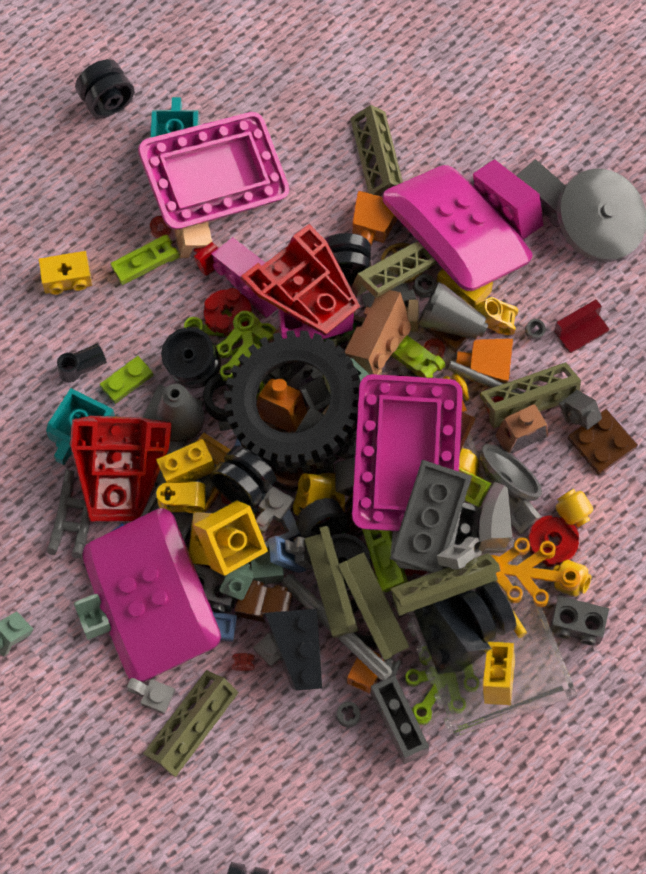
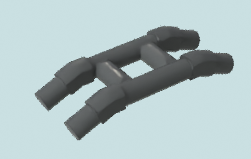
M65 470L61 497L47 553L50 555L57 553L63 531L76 532L77 536L71 555L79 559L87 543L91 521L89 520L84 499L71 498L75 471ZM68 507L83 509L80 523L65 521Z

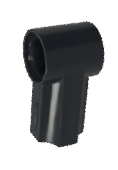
M98 343L74 354L63 353L57 359L59 376L62 381L68 383L75 382L81 374L107 363L103 350ZM66 366H73V367H74V368H72V369H70V370H65V369H64Z

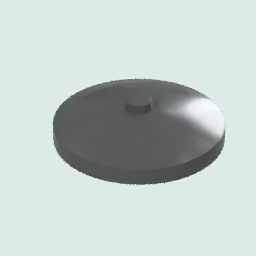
M589 169L572 178L560 193L557 203L559 227L571 247L584 257L599 262H612L627 256L641 243L646 231L645 205L637 189L622 175L607 169Z

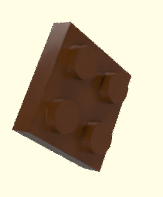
M607 409L600 412L602 419L587 430L581 426L568 435L567 438L598 475L638 447L634 439Z

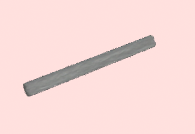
M292 574L287 575L282 580L283 586L288 588V591L305 608L317 609L318 620L331 631L323 603ZM354 633L337 637L382 681L387 680L391 676V668Z

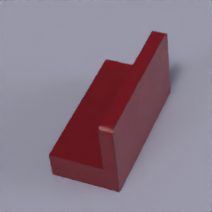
M597 299L556 322L554 333L569 353H573L609 332V327L599 315L602 306Z

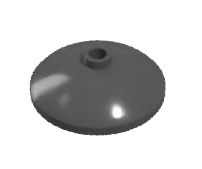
M485 444L480 449V462L485 475L491 482V486H493L494 482L505 485L508 488L509 497L524 501H535L542 495V488L538 480L512 454L492 444Z

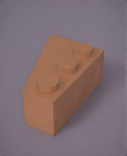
M389 290L375 298L371 308L366 307L363 313L366 315L362 327L356 328L345 350L346 357L349 356L354 359L370 375L377 374L384 367L386 361L396 351L399 344L411 330V324L401 292Z

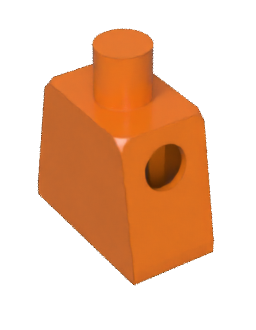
M358 190L352 234L361 235L371 245L373 240L384 243L398 218L384 204L382 197Z
M513 339L474 340L472 353L457 351L456 363L470 367V369L500 382L508 383Z
M270 379L258 396L256 407L262 420L288 432H296L307 414L304 399L299 390L288 386L283 379Z

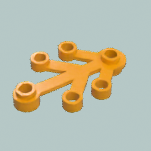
M518 538L514 543V547L501 556L491 555L499 564L501 570L496 573L498 579L496 581L505 591L507 599L511 603H519L522 600L523 592L520 587L513 586L506 575L516 576L532 596L533 603L538 607H544L548 604L549 595L545 590L539 589L532 579L559 582L561 587L567 591H574L580 586L581 576L576 569L567 568L561 572L533 568L543 560L550 559L555 555L556 547L550 541L543 542L539 551L518 565H510L508 563L517 556L525 555L529 552L530 543L526 538ZM520 543H523L527 547L521 550L517 546ZM545 547L552 548V552L545 553L543 549ZM568 574H572L575 576V579L569 581L565 577ZM516 591L520 595L517 598H513L510 596V593ZM538 595H543L546 599L540 602L536 599V597Z

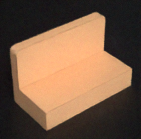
M208 222L174 230L180 258H189L193 248H202L212 242Z

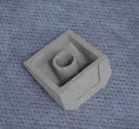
M494 482L483 503L476 538H479V542L475 544V549L481 550L483 554L504 553L505 548L512 539L508 488L497 482Z

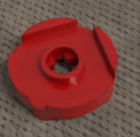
M236 288L216 291L204 302V322L212 332L216 333L217 331L223 333L224 336H229L234 330L233 320L235 316L241 311L251 312V304ZM224 309L232 310V316L230 317L227 314L222 315L221 313ZM244 321L241 325L246 327L249 322Z
M553 515L544 516L533 524L528 537L532 555L540 550L543 542L549 541L548 536L551 535L553 538L559 537L558 545L555 546V555L541 562L549 567L560 565L565 560H572L579 546V532L576 526L568 524L563 517H552ZM545 547L543 551L545 553L552 552V548Z

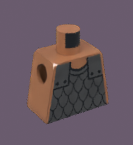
M531 405L503 419L495 436L502 448L508 453L513 454L548 437V428L536 405Z

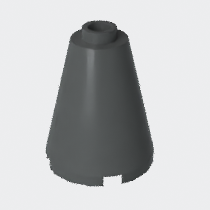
M440 282L433 289L430 299L425 305L418 321V325L422 328L474 340L478 336L483 337L488 327V324L485 323L486 317Z
M171 384L163 391L155 413V420L170 422V440L182 442L181 440L194 438L201 431L204 424V412L201 405L185 387L180 384Z

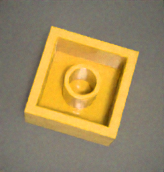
M235 501L193 524L211 569L224 576L268 552L251 507L239 501Z

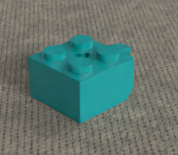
M172 97L171 110H152L151 138L200 125L199 110H182L181 97Z
M70 388L46 428L49 440L55 442L56 447H58L54 454L55 461L65 465L71 455H73L70 446L72 420L87 416H115L114 410Z

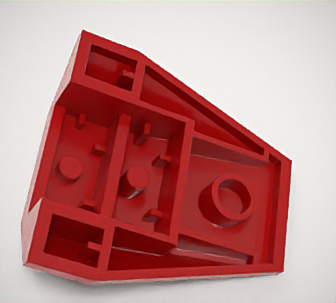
M310 224L292 236L288 246L262 266L258 262L240 277L258 297L323 335H327L360 307L328 243Z
M87 416L72 420L70 446L90 521H134L141 517L160 471L156 459L165 456L169 449L170 422L141 417Z

